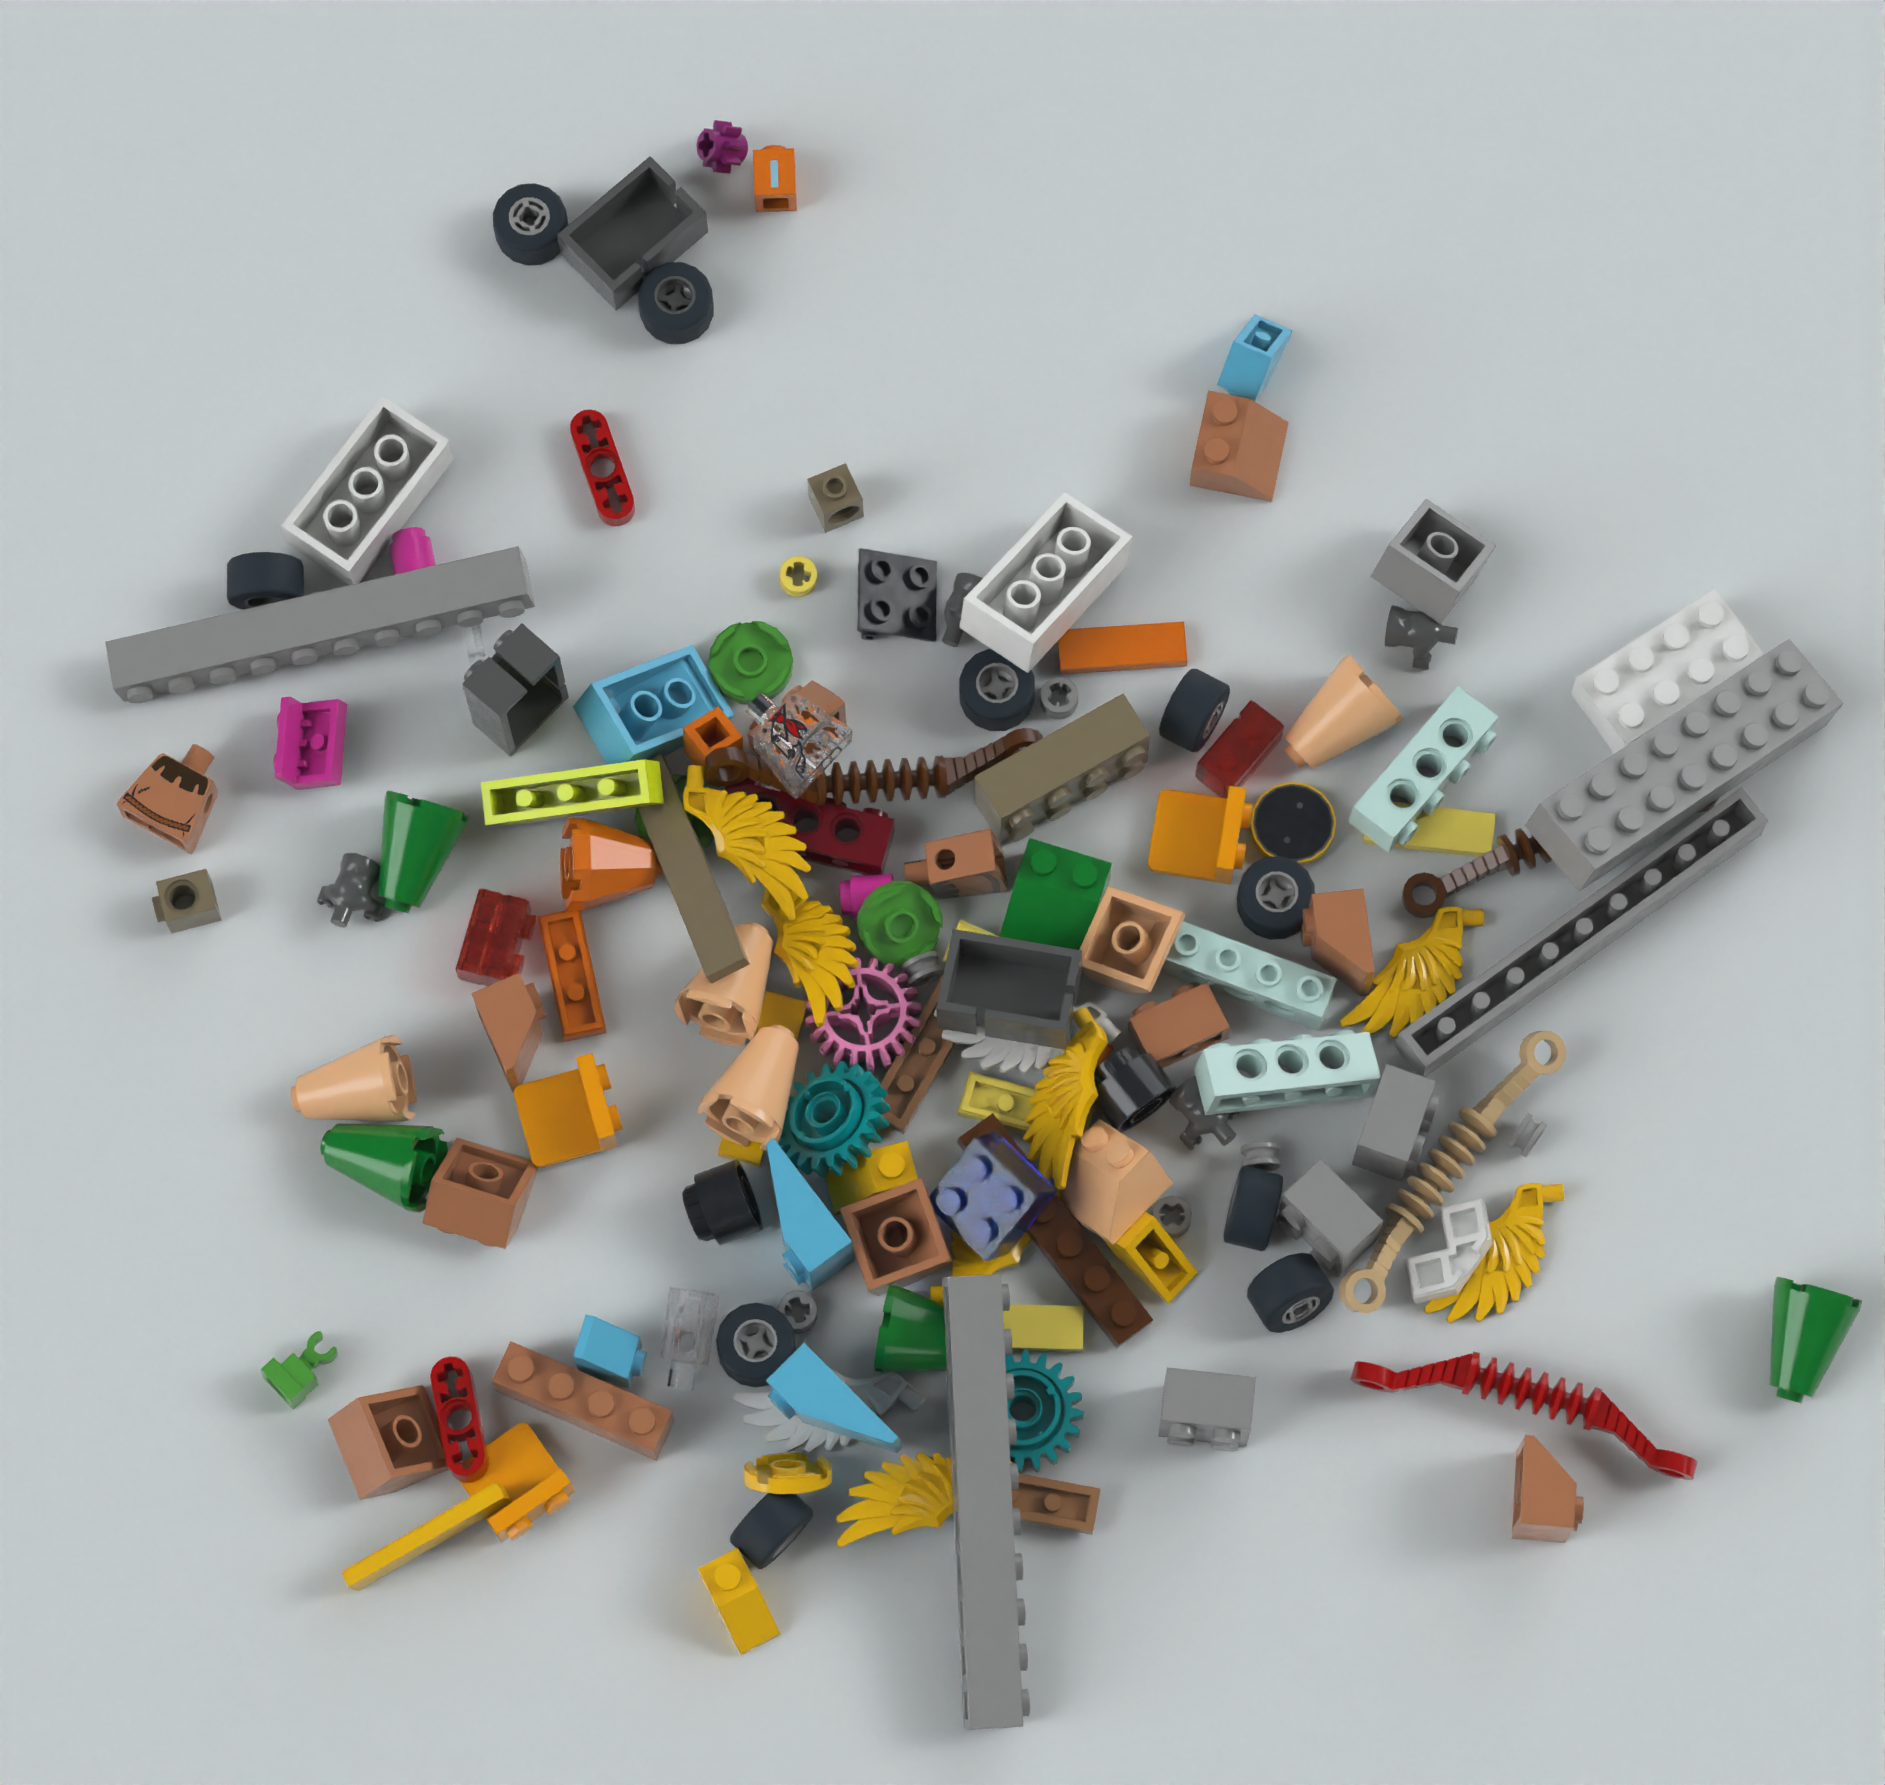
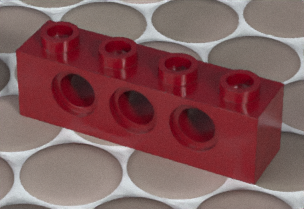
M746 778L739 784L725 787L728 795L735 792H745L746 796L756 794L759 799L757 802H771L773 811H782L785 814V819L778 822L795 827V824L800 819L811 818L815 820L818 825L814 830L810 832L797 830L796 835H788L806 844L805 851H795L805 861L862 875L884 873L895 833L894 819L888 818L886 812L875 808H864L863 811L847 808V804L843 801L841 805H836L834 798L826 797L824 806H817L815 803L795 796V794L791 795L783 790L777 791L765 788L763 783L750 778ZM844 828H852L859 833L857 839L852 842H842L836 835Z

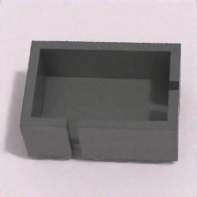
M649 156L557 234L561 255L617 311L638 293L644 276L655 267L667 262H674L708 233L706 211L682 187L676 190L675 180Z
M523 623L514 631L507 630L494 645L493 649L496 653L491 658L488 657L484 662L482 660L476 661L465 673V681L462 683L473 724L510 757L569 698L567 687L564 684L565 678L560 656Z
M953 929L936 1007L938 1028L977 1035L978 1027L985 1028V1036L1067 1050L1074 1015L1073 1006L1076 1005L1082 975V950Z

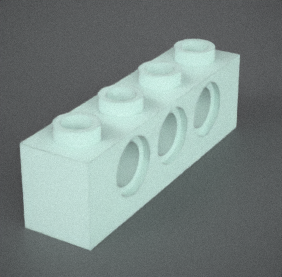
M1458 686L1353 806L1348 822L1387 853L1392 850L1397 842L1404 846L1419 828L1415 821L1423 811L1430 816L1445 798L1442 791L1450 781L1457 785L1471 768V764L1468 761L1477 751L1483 755L1495 741L1497 734L1493 730L1499 716ZM1447 736L1456 737L1463 746L1451 747L1445 743L1443 738ZM1421 766L1430 767L1437 776L1432 778L1424 777L1418 772L1417 768ZM1396 796L1403 797L1408 800L1411 806L1399 808L1392 803L1391 798Z
M1182 922L1160 971L1188 983H1195L1196 986L1207 982L1212 992L1318 1031L1327 1012L1337 978L1186 922Z
M1341 1030L1330 1036L1314 1038L1312 1035L1302 1034L1289 1040L1272 1042L1270 1039H1257L1247 1045L1230 1046L1228 1043H1217L1203 1049L1194 1067L1205 1115L1369 1098L1381 1080L1370 1033H1354L1351 1030ZM1321 1061L1330 1063L1334 1069L1325 1067ZM1279 1065L1290 1068L1294 1074L1283 1071ZM1238 1070L1248 1072L1252 1078L1242 1076Z

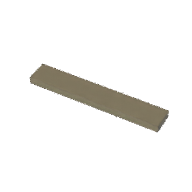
M660 754L650 760L659 761L664 804L640 807L638 810L705 976L710 983H713L750 965L689 814L684 810L682 797L668 763L663 755Z

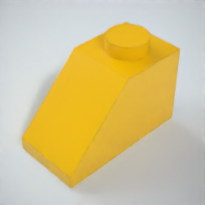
M908 1141L870 1150L872 1153L870 1158L862 1154L857 1155L858 1167L854 1169L846 1162L843 1164V1171L840 1176H837L830 1169L825 1176L834 1215L841 1214L840 1208L917 1180L918 1177Z
M1147 1212L1113 1245L1103 1239L1118 1260L1168 1304L1198 1274L1157 1219Z
M738 1548L698 1568L700 1577L740 1655L781 1635Z

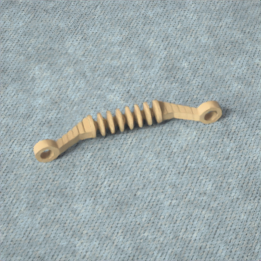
M1536 1031L1528 1034L1520 1045L1519 1056L1521 1063L1513 1072L1507 1075L1504 1081H1501L1495 1089L1490 1091L1486 1098H1483L1477 1106H1474L1472 1109L1463 1106L1459 1110L1458 1114L1465 1125L1453 1121L1448 1125V1129L1455 1136V1139L1441 1135L1438 1138V1143L1445 1152L1443 1153L1433 1148L1427 1152L1435 1165L1432 1166L1420 1162L1417 1168L1424 1179L1422 1180L1412 1175L1407 1179V1183L1414 1190V1193L1400 1189L1397 1192V1197L1404 1206L1401 1207L1394 1203H1389L1386 1206L1385 1211L1389 1215L1386 1222L1387 1226H1384L1382 1235H1380L1378 1243H1376L1375 1252H1372L1370 1257L1371 1261H1368L1364 1269H1354L1343 1276L1339 1284V1296L1347 1309L1353 1312L1370 1313L1376 1311L1382 1305L1386 1297L1385 1279L1395 1261L1397 1253L1400 1251L1401 1244H1404L1411 1233L1420 1235L1424 1230V1226L1417 1219V1216L1428 1220L1433 1219L1434 1212L1427 1203L1429 1202L1436 1206H1442L1445 1203L1444 1198L1437 1190L1441 1189L1449 1193L1454 1191L1455 1186L1448 1176L1450 1175L1457 1179L1464 1178L1465 1172L1458 1162L1469 1166L1476 1162L1468 1149L1471 1148L1477 1152L1485 1150V1144L1478 1136L1482 1135L1490 1139L1495 1137L1497 1130L1494 1127V1123L1505 1110L1504 1107L1510 1105L1514 1101L1513 1099L1522 1093L1521 1090H1525L1531 1084L1530 1082H1533L1539 1075L1554 1073L1562 1067L1566 1059V1048L1559 1035L1551 1031ZM1542 1040L1547 1042L1551 1049V1057L1544 1065L1540 1064L1534 1055L1536 1045ZM1364 1278L1371 1286V1295L1366 1302L1360 1303L1356 1300L1353 1292L1356 1282Z

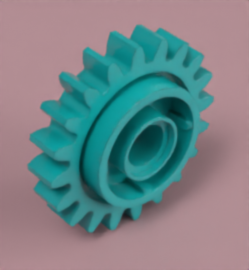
M840 1061L834 1071L826 1063L823 1064L820 1077H817L812 1071H808L807 1085L803 1086L798 1082L793 1084L797 1095L795 1097L789 1096V1109L786 1111L781 1140L778 1143L796 1168L801 1169L808 1176L814 1171L820 1178H825L829 1168L837 1176H840L843 1171V1164L846 1162L856 1169L858 1167L856 1158L858 1154L870 1158L872 1153L868 1148V1144L870 1142L881 1143L883 1141L876 1133V1130L889 1126V1122L882 1114L891 1110V1106L884 1100L888 1095L887 1091L879 1084V1080L870 1071L865 1072L859 1064L849 1068L844 1061Z
M1025 1349L1020 1362H1015L1012 1354L1005 1356L1006 1374L1012 1373L1014 1378V1400H1007L1008 1418H1013L1010 1414V1409L1019 1402L1029 1403L1035 1410L1034 1416L1028 1421H1018L1015 1419L1017 1440L1016 1445H1010V1460L1017 1463L1018 1473L1020 1474L1026 1461L1031 1462L1035 1472H1040V1458L1045 1457L1052 1465L1057 1464V1456L1054 1449L1058 1448L1065 1453L1071 1451V1446L1064 1437H1079L1080 1429L1070 1422L1082 1420L1084 1416V1411L1071 1407L1082 1401V1394L1079 1392H1067L1074 1385L1075 1378L1073 1376H1068L1064 1379L1058 1378L1062 1372L1063 1364L1059 1362L1051 1369H1047V1356L1044 1353L1040 1355L1036 1363H1031L1029 1351Z

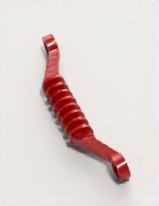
M1474 1351L1473 1354L1448 1359V1361L1444 1360L1398 1373L1376 1364L1357 1361L1350 1379L1356 1384L1391 1393L1442 1384L1462 1390V1394L1469 1395L1475 1384L1480 1385V1395L1483 1400H1486L1490 1392L1495 1389L1497 1390L1498 1404L1503 1405L1508 1396L1512 1394L1514 1395L1515 1409L1520 1410L1525 1401L1529 1399L1531 1400L1532 1414L1537 1415L1543 1405L1546 1404L1549 1406V1419L1554 1420L1560 1410L1564 1409L1566 1410V1424L1571 1425L1577 1415L1581 1414L1583 1415V1429L1590 1431L1592 1428L1615 1435L1620 1442L1650 1469L1674 1478L1693 1480L1697 1460L1677 1452L1656 1449L1647 1440L1645 1435L1629 1421L1626 1415L1619 1411L1620 1409L1611 1402L1607 1395L1602 1392L1601 1388L1595 1387L1589 1397L1585 1398L1583 1397V1383L1578 1382L1572 1392L1568 1393L1566 1392V1378L1561 1377L1554 1388L1549 1387V1374L1543 1372L1537 1383H1533L1531 1368L1526 1367L1520 1378H1516L1514 1363L1509 1362L1504 1371L1499 1373L1497 1358L1494 1357L1491 1358L1485 1368H1482L1480 1365V1353Z

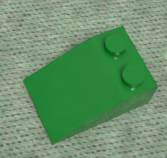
M1029 838L999 937L1079 950L1107 890L1111 878L1112 863Z

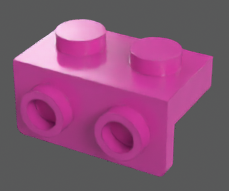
M290 696L281 698L280 713L277 717V750L273 759L276 779L296 790L341 785L347 704L345 702L334 699L301 703Z

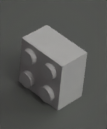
M1425 499L1389 543L1370 577L1441 624L1478 577L1496 545L1428 499Z
M1386 1064L1359 1138L1352 1165L1399 1182L1402 1181L1405 1170L1414 1172L1426 1137L1418 1135L1419 1130L1428 1133L1440 1097L1432 1095L1436 1081Z
M1321 1158L1283 1194L1278 1215L1282 1218L1279 1221L1282 1228L1295 1240L1301 1237L1313 1249L1310 1254L1316 1259L1318 1264L1326 1271L1332 1268L1339 1276L1377 1241L1383 1220Z
M1167 1367L1158 1437H1167V1443L1176 1446H1193L1194 1441L1212 1442L1211 1448L1220 1451H1237L1238 1445L1247 1446L1251 1431L1256 1377Z

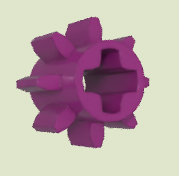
M714 120L713 129L704 128L698 137L696 145L697 154L703 160V167H711L713 172L730 174L731 165H741L748 153V142L746 137L741 134V127L732 126V122Z

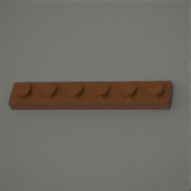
M993 1113L958 1138L957 1144L1116 1349L1152 1323L1153 1318L1048 1183L1039 1179L1037 1169L1027 1159V1156Z

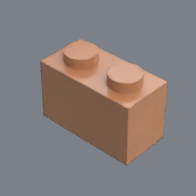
M1207 982L1197 987L1195 983L1186 984L1171 994L1173 998L1158 1005L1156 1001L1147 1002L1132 1012L1134 1016L1129 1018L1128 1031L1137 1049L1142 1055L1151 1053L1162 1069L1192 1056L1211 1045L1228 1039L1230 1026Z

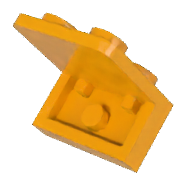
M1229 786L1228 798L1171 789L1162 790L1158 796L1147 864L1149 870L1155 873L1231 885L1233 870H1242L1246 844L1238 843L1240 828L1249 829L1253 804L1244 802L1246 788Z
M593 1053L576 1057L579 1069L521 1084L514 1089V1098L533 1165L537 1168L549 1167L618 1147L615 1132L623 1130L616 1104L607 1107L603 1091L611 1089L605 1064L596 1066Z
M524 1422L518 1423L486 1445L489 1467L481 1479L471 1483L459 1481L470 1497L493 1483L499 1484L506 1489L512 1502L485 1517L501 1543L508 1538L515 1540L524 1535L533 1527L532 1522L546 1512L550 1515L560 1510L571 1500L569 1496L575 1493L572 1483L563 1470L559 1469L532 1428ZM472 1455L461 1463L463 1468H470L471 1460L476 1457Z

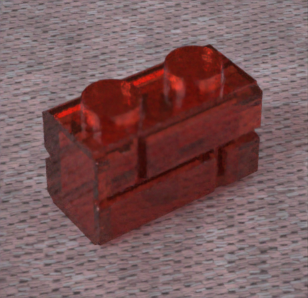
M1250 700L1239 713V718H1235L1197 762L1195 777L1219 797L1228 798L1229 786L1242 787L1282 740L1284 725L1257 703Z
M483 888L479 889L455 969L458 979L478 985L490 986L515 974L522 973L525 956L519 955L523 939L531 940L536 924V915L531 914L532 910L529 901Z

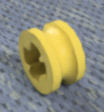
M794 556L787 559L781 566L779 576L783 591L793 597H803L810 594L817 583V569L814 563L803 556ZM795 568H803L804 575L810 577V580L808 582L802 580V586L793 585V579L786 576L787 573L790 571L794 574Z

